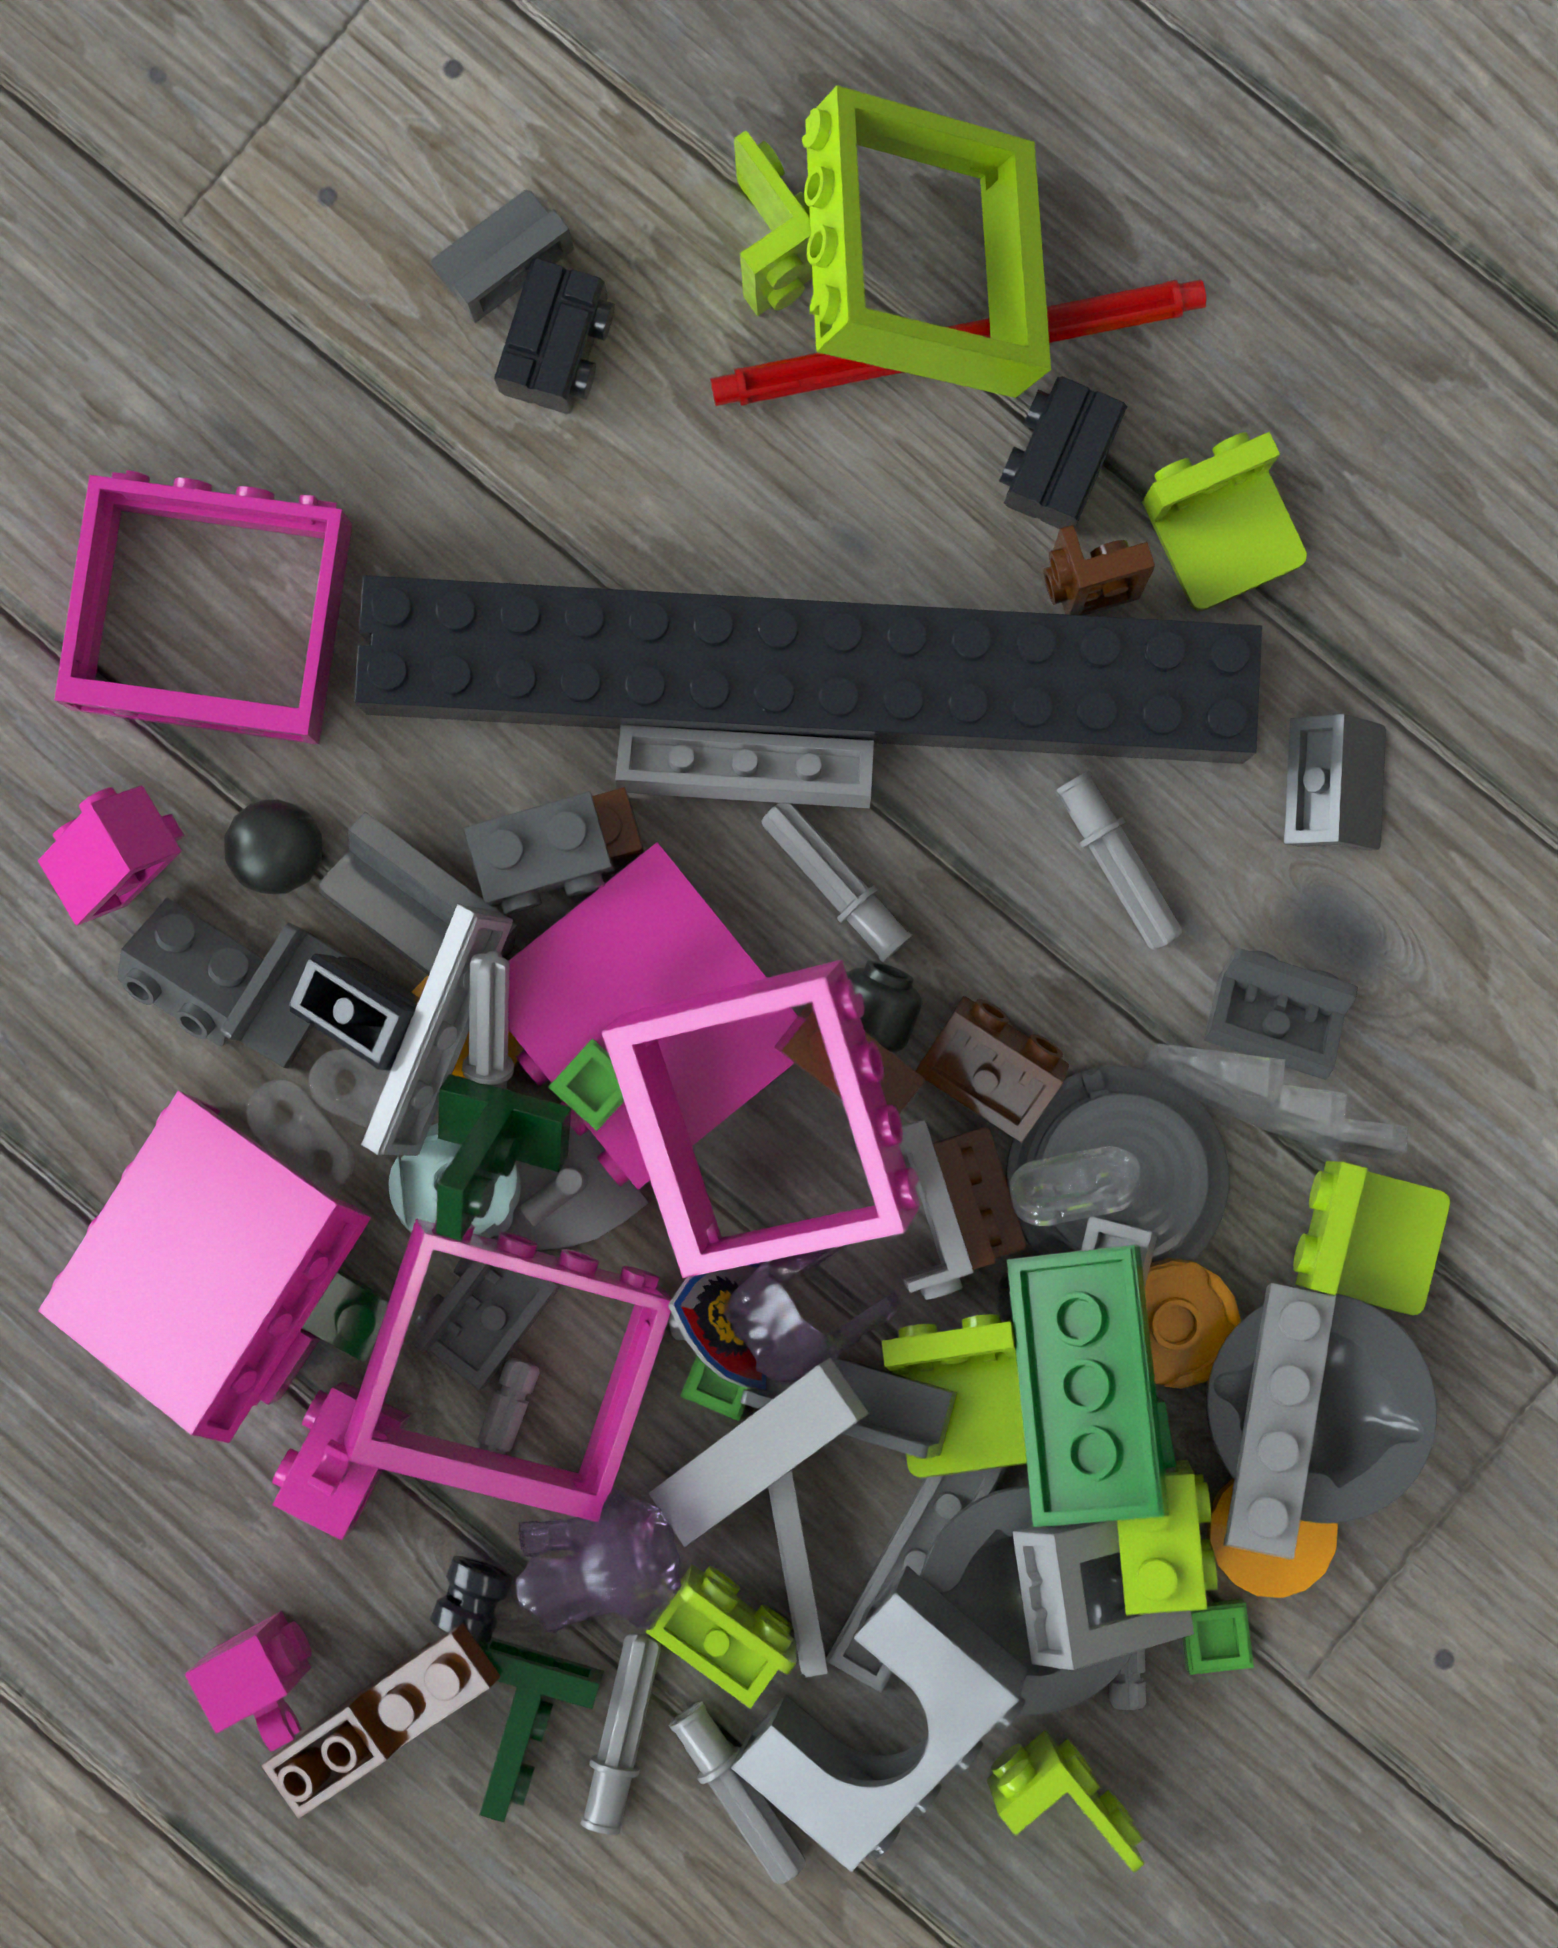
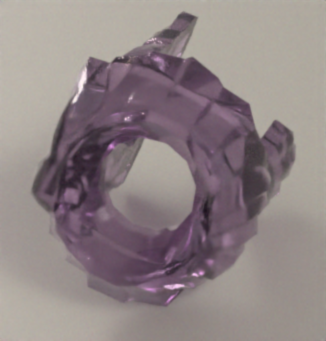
M847 1244L774 1259L769 1263L766 1261L762 1262L730 1295L724 1305V1315L732 1323L735 1337L745 1342L756 1359V1371L766 1375L772 1381L790 1383L797 1382L829 1358L834 1362L844 1349L847 1350L858 1343L862 1335L891 1320L902 1304L894 1292L828 1335H824L811 1327L799 1315L793 1300L784 1289L844 1251L850 1245Z
M616 1487L607 1496L598 1522L576 1517L565 1521L559 1519L545 1522L529 1521L519 1523L520 1547L524 1556L531 1558L527 1567L516 1579L518 1588L516 1594L521 1608L528 1609L534 1615H538L539 1622L542 1623L545 1632L556 1633L569 1624L586 1620L587 1617L611 1614L613 1612L624 1617L636 1628L644 1627L648 1630H653L661 1615L681 1589L682 1583L679 1576L680 1556L675 1546L672 1526L662 1516V1510L650 1503L634 1499ZM549 1550H571L575 1553L565 1556L563 1559L537 1558Z

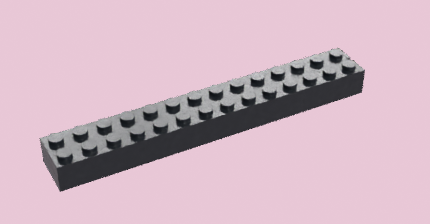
M363 575L359 633L370 646L358 645L354 703L366 715L620 729L621 725L870 740L877 744L1244 764L1257 751L1262 625Z

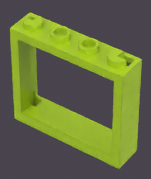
M837 85L816 108L810 110V115L805 119L806 134L802 137V144L807 148L808 177L804 189V199L810 210L811 235L807 245V259L812 265L813 296L810 304V314H814L816 352L1013 398L1018 397L1051 371L1035 142ZM857 145L980 179L991 338L865 308Z

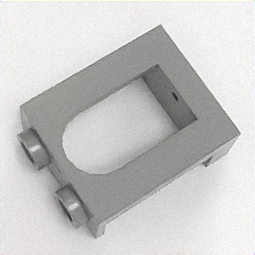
M918 1120L902 1125L903 1140L900 1144L902 1155H907L910 1167L915 1170L919 1178L916 1187L941 1264L903 1275L902 1279L910 1293L920 1290L922 1296L924 1295L925 1300L962 1289L960 1277L973 1273V1269L925 1120Z
M1117 1520L1078 1523L1063 1528L1028 1527L1013 1531L1032 1664L1076 1670L1194 1634L1191 1611L1135 1614L1089 1628L1080 1563L1120 1552Z

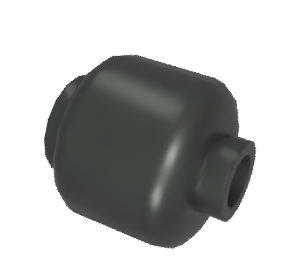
M867 961L864 968H855L847 972V977L851 979L854 992L862 993L864 1013L860 1019L864 1032L891 1053H897L904 1049L922 1007V999L917 990L912 987L914 978L898 968L876 961Z

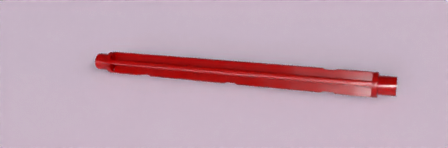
M1201 279L1180 284L1177 280H1171L1166 283L1047 306L1049 343L1171 318H1181L1183 312L1206 307L1207 298L1204 283ZM989 318L947 326V328L991 338ZM813 353L744 368H734V374L710 378L715 406L740 402L741 406H745L750 403L903 372L827 354Z

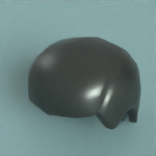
M280 799L261 800L249 804L234 816L224 836L225 862L238 882L245 888L263 894H287L310 882L322 860V834L316 821L302 807Z

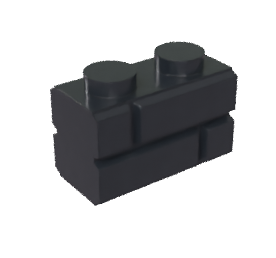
M532 259L494 376L500 393L531 404L536 403L541 407L564 414H571L576 397L584 400L587 399L596 371V363L588 361L595 338L603 341L607 338L615 310V304L607 301L608 294L604 280L574 269L567 270L563 266L541 259Z
M1057 376L1050 394L1038 389L1024 422L1025 426L1034 429L1026 451L1015 446L1013 447L999 480L1000 483L1010 486L1004 504L1027 516L1039 518L1042 522L1058 529L1073 525L1075 528L1128 406L1118 399L1099 391H1091L1089 387L1063 376Z
M314 953L306 964L289 1006L290 1012L305 1022L314 1024L317 1030L378 1070L391 1071L420 998L359 959L340 956L336 958L332 955Z

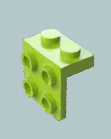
M744 131L734 138L737 181L772 230L740 253L743 297L758 317L771 307L775 311H779L792 304L804 292V284L813 279L812 265L807 259V245L811 235L809 206L805 203L804 193L799 192L794 196L782 180L781 176L785 174V171L771 146L766 141H762L757 145L750 134Z
M1270 431L1251 440L1247 432L1239 433L1213 447L1214 456L1192 466L1190 459L1184 458L1162 468L1154 474L1157 482L1151 485L1142 501L1190 606L1196 611H1205L1299 569L1306 561L1307 553L1269 473V469L1280 456Z
M1326 1161L1324 1171L1317 1172L1311 1187L1309 1208L1314 1209L1308 1234L1303 1233L1295 1251L1293 1270L1298 1272L1295 1285L1335 1296L1336 1294L1345 1295L1370 1305L1408 1315L1420 1314L1426 1305L1450 1208L1449 1196L1441 1190L1367 1171L1368 1168L1341 1161Z
M997 1314L977 1315L963 1319L962 1329L937 1332V1325L917 1324L898 1329L899 1338L882 1340L884 1366L892 1373L957 1392L941 1455L922 1459L906 1454L907 1466L912 1475L918 1478H930L1027 1464L1014 1327L1011 1321L1001 1323V1316Z
M1176 1460L1175 1472L1165 1473L1170 1516L1117 1520L1126 1615L1207 1609L1205 1590L1218 1589L1214 1550L1211 1549L1209 1539L1200 1540L1199 1523L1211 1522L1207 1482H1204L1203 1474L1194 1475L1188 1460Z
M691 1564L650 1621L645 1632L751 1709L778 1670L789 1675L796 1665V1641L789 1635L793 1626L772 1608L762 1604L756 1611L738 1598L736 1595L740 1591V1587L720 1570L709 1566L703 1572Z
M1044 1730L1025 1747L1020 1743L1011 1746L992 1764L991 1770L993 1774L986 1780L998 1815L1015 1836L1068 1792L1134 1873L1145 1865L1136 1847L1144 1838L1134 1826V1819L1110 1789L1099 1796L1096 1791L1101 1786L1092 1775V1768L1069 1739H1066L1058 1746L1049 1733Z

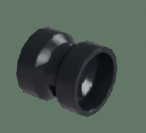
M454 1556L446 1575L450 1584L447 1595L437 1600L430 1620L434 1625L447 1632L463 1623L475 1641L490 1642L498 1622L494 1610L498 1602L506 1599L513 1577L504 1570L470 1557Z

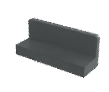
M366 812L348 829L349 851L319 883V893L428 976L457 904L497 911ZM513 922L501 951L502 958L504 959L514 949L517 925Z
M776 1338L769 1339L766 1350V1390H743L740 1403L761 1409L819 1364L831 1358L869 1413L842 1434L922 1459L941 1455L957 1395L955 1391Z

